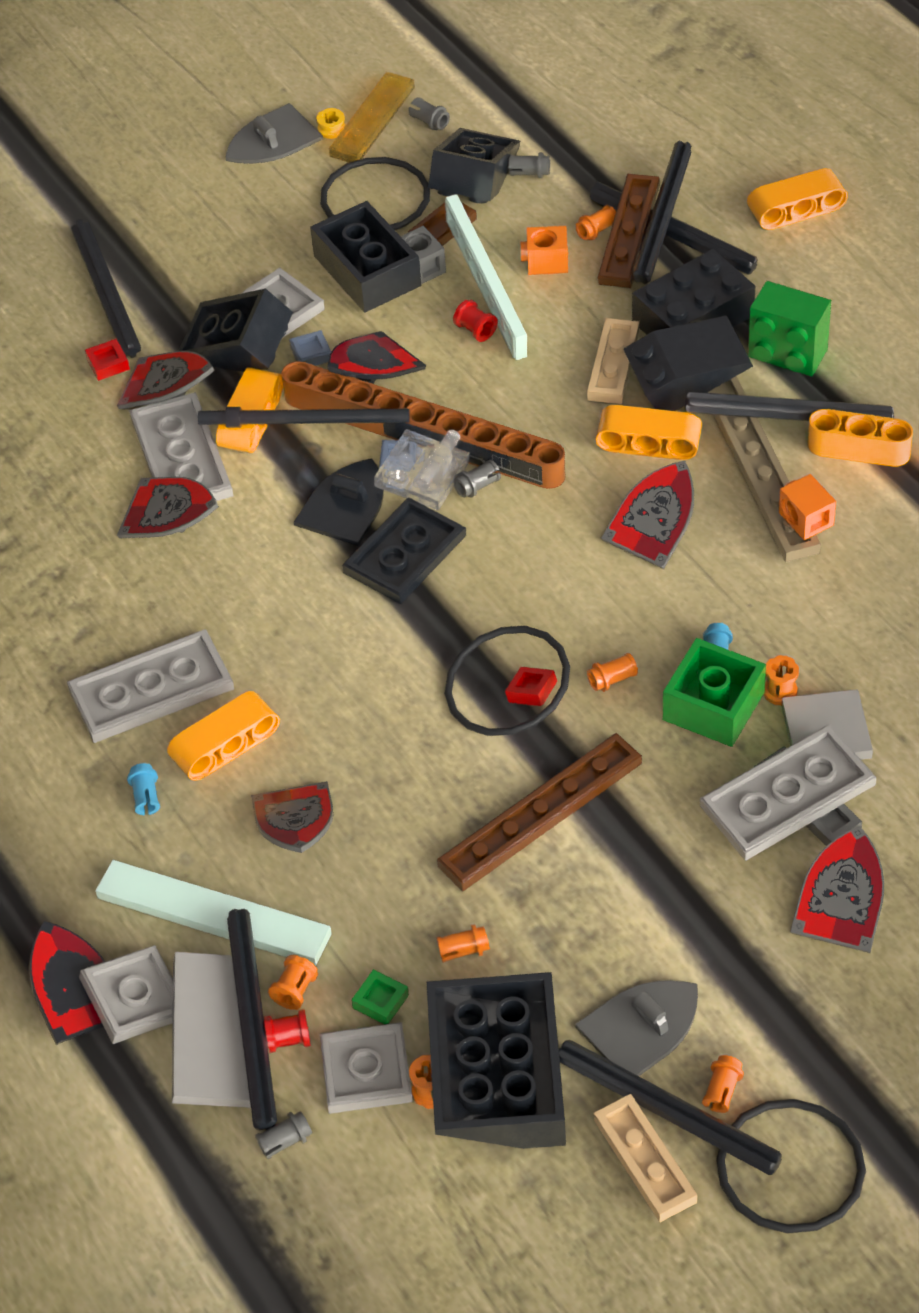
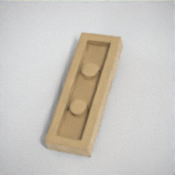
M605 318L587 390L588 401L622 404L631 369V364L623 349L637 341L639 321Z
M631 1094L594 1112L596 1125L659 1222L697 1203V1193Z

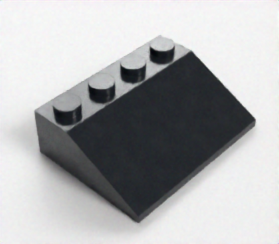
M552 972L427 981L435 1135L521 1149L566 1146L565 1114Z

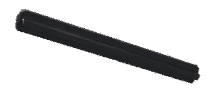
M677 141L674 144L633 270V280L636 283L648 284L651 281L692 153V146L688 141L685 143Z
M596 182L590 189V199L603 206H612L617 211L622 192L601 182ZM671 216L666 236L703 254L714 249L738 271L747 275L752 274L757 268L758 259L756 256Z
M81 219L76 220V224L71 227V231L113 333L124 354L134 358L137 356L136 353L141 351L137 335L89 222H83Z
M691 391L686 394L685 410L688 413L809 421L811 414L815 411L831 409L894 418L893 407L887 405Z
M232 909L229 911L227 918L252 1121L253 1127L260 1131L267 1130L276 1125L277 1113L250 913L247 909Z
M565 1040L559 1048L560 1063L623 1097L631 1094L637 1104L767 1175H773L779 1168L782 1161L780 1151L572 1040Z

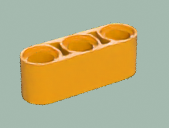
M823 168L760 186L749 194L747 205L763 229L770 230L836 211L845 204L848 195L831 169Z
M250 367L246 368L227 407H241L242 410H275L283 392L282 374ZM242 424L241 428H227L226 425H218L216 433L217 446L254 453L268 424Z
M609 405L602 410L595 440L601 449L608 452L688 460L697 453L702 422L697 416L687 412Z
M831 409L817 410L809 418L808 448L815 455L892 467L904 465L910 459L913 428L904 420Z
M248 691L177 734L170 741L167 753L190 780H201L270 737L278 728L280 718L256 692Z

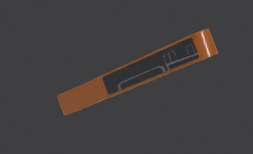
M291 362L284 366L281 371L285 401L292 407L301 410L410 408V423L345 424L394 440L417 441L418 448L477 467L484 464L487 460H492L499 468L495 473L500 472L502 475L542 488H556L565 481V451L560 444L353 377L329 372L328 369L306 362Z

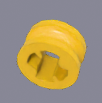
M327 108L317 114V130L324 138L334 139L345 133V116L341 110Z

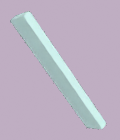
M458 195L446 197V222L491 313L498 318L497 326L515 360L527 357V334Z
M112 860L96 889L98 899L229 939L227 924L229 911L232 909H247L250 913L255 948L284 957L298 955L308 959L315 966L332 934L331 927L115 860Z

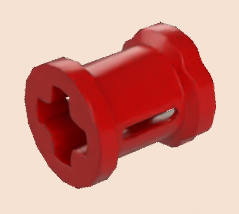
M471 299L464 300L459 304L453 315V323L459 328L465 327L473 333V337L477 341L484 342L497 329L498 318L492 313L486 314L478 308V304Z
M305 1009L299 1010L297 1015L272 1019L270 1015L264 1016L269 1053H275L279 1047L303 1044L304 1047L311 1046Z

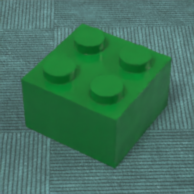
M766 281L750 307L748 357L812 377L828 350L832 300Z
M696 638L663 691L662 720L733 747L765 693L766 664Z

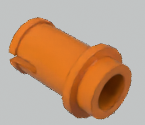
M605 205L590 216H581L576 223L577 234L583 240L596 239L598 233L613 225L616 210L612 206Z
M626 653L624 656L602 665L598 662L594 663L592 668L587 670V677L591 687L595 691L601 689L603 692L609 690L610 685L638 674L637 664L630 653Z
M474 924L471 925V930L444 937H436L443 963L474 953L483 956V951L490 950L484 926L476 928Z
M720 1055L717 1061L712 1062L711 1070L713 1074L702 1100V1104L705 1107H709L710 1103L713 1102L710 1110L718 1113L728 1112L736 1083L742 1080L744 1076L743 1065L738 1059L728 1055Z

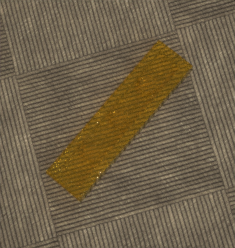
M386 72L329 147L330 157L349 163L363 159L414 90V79Z

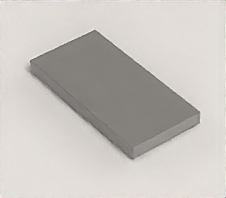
M196 392L129 410L152 477H186L194 479L209 489L216 501L234 496L208 425L198 424V411L203 410Z
M206 629L67 681L70 694L94 743L234 690L233 680Z
M828 724L701 797L700 807L746 861L875 786L876 776L831 725Z
M175 952L172 1103L251 1108L231 955Z

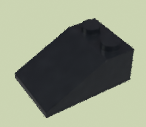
M459 128L433 150L428 188L438 190V194L443 196L456 194L467 196L468 200L474 203H487L499 193L509 172L510 155L516 156L521 141Z
M266 288L200 302L178 351L198 353L205 357L212 367L244 372L248 367L260 370L268 369L275 360V352L282 337L288 330V323L293 312Z
M727 316L656 330L623 349L645 396L654 409L676 411L685 406V398L688 392L708 393L753 367Z

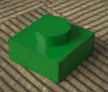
M373 969L352 998V1008L384 1025L389 1024L409 996L408 986Z

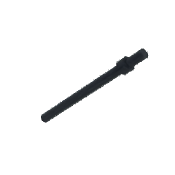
M226 407V410L198 411L199 425H226L227 428H241L242 424L410 423V408L242 410L241 407Z

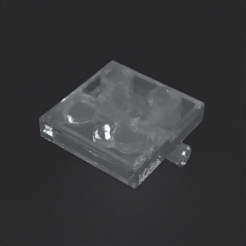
M406 429L374 476V486L406 499L409 497L427 507L439 510L454 487L453 481L457 478V474L460 471H464L467 467L470 453L455 447L460 439L459 433L455 430H448L440 442Z

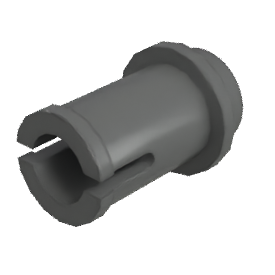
M420 97L415 98L411 102V104L420 108V110L409 107V115L427 123L432 130H443L448 125L450 115L445 107H436Z
M539 152L538 156L510 155L509 169L512 170L509 171L510 176L538 175V178H543L544 175L550 174V156H544L543 152Z
M487 460L484 464L468 472L460 471L457 474V478L453 481L454 487L461 497L472 498L476 496L478 490L499 481L501 473L498 472L493 475V472L499 470L494 461Z
M301 1111L296 1114L292 1112L287 1113V1119L255 1135L258 1145L267 1159L272 1158L271 1156L299 1141L302 1144L307 1142L306 1137L312 1134V1130Z

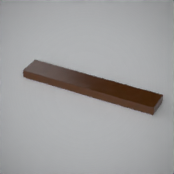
M613 734L437 859L438 868L462 892L640 766L642 764V755L619 734Z

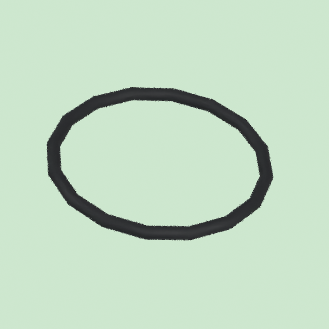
M389 157L363 158L347 163L332 173L321 188L320 205L327 217L330 218L334 214L327 204V191L336 178L350 169L366 164H390L403 167L416 175L424 187L423 201L418 209L403 221L391 224L390 226L394 230L406 227L420 217L430 202L429 183L423 173L406 161Z
M529 626L500 627L480 635L459 652L447 672L444 694L450 713L466 729L486 736L514 735L534 727L557 708L566 693L569 683L570 664L564 647L548 632ZM526 633L544 639L557 651L563 667L561 686L550 705L533 719L509 728H486L470 722L457 710L452 695L455 673L464 658L481 643L503 634Z
M797 1099L766 1101L741 1113L731 1126L740 1129L747 1120L767 1110L794 1107L820 1114L839 1127L853 1147L857 1174L852 1193L837 1211L815 1222L789 1225L762 1218L741 1203L728 1183L725 1164L727 1152L719 1149L716 1158L720 1186L734 1208L758 1226L787 1234L818 1231L843 1218L860 1197L866 1174L861 1144L847 1123L821 1105Z

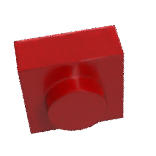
M117 339L85 349L87 361L98 381L130 370L128 359Z
M520 667L506 688L505 693L509 703L543 706L558 681L554 670Z

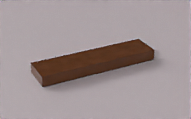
M627 173L597 277L599 285L632 288L633 270L660 187L659 176Z

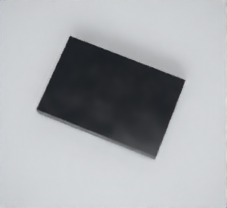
M408 497L342 564L343 573L393 601L402 604L466 537V527Z

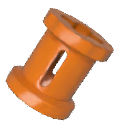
M779 655L769 659L766 663V677L768 680L765 682L764 696L767 701L774 705L782 706V698L797 696L798 687L795 681L799 676V666L793 658ZM783 666L786 667V673L784 674V676L782 675ZM778 686H780L779 695L776 694V688Z
M289 955L284 961L285 969L277 982L271 984L268 994L278 1005L286 1009L298 1010L303 1004L304 999L302 996L309 983L314 982L318 977V969L306 958L298 955Z
M422 1055L411 1063L409 1069L410 1080L413 1084L412 1097L416 1104L426 1109H434L433 1098L431 1097V1091H433L432 1082H429L432 1081L431 1055ZM424 1066H427L428 1073L424 1074Z

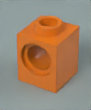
M527 227V241H521L520 245L521 262L528 261V275L568 273L567 227Z
M811 474L798 480L790 481L780 488L779 514L803 540L834 526L836 500Z

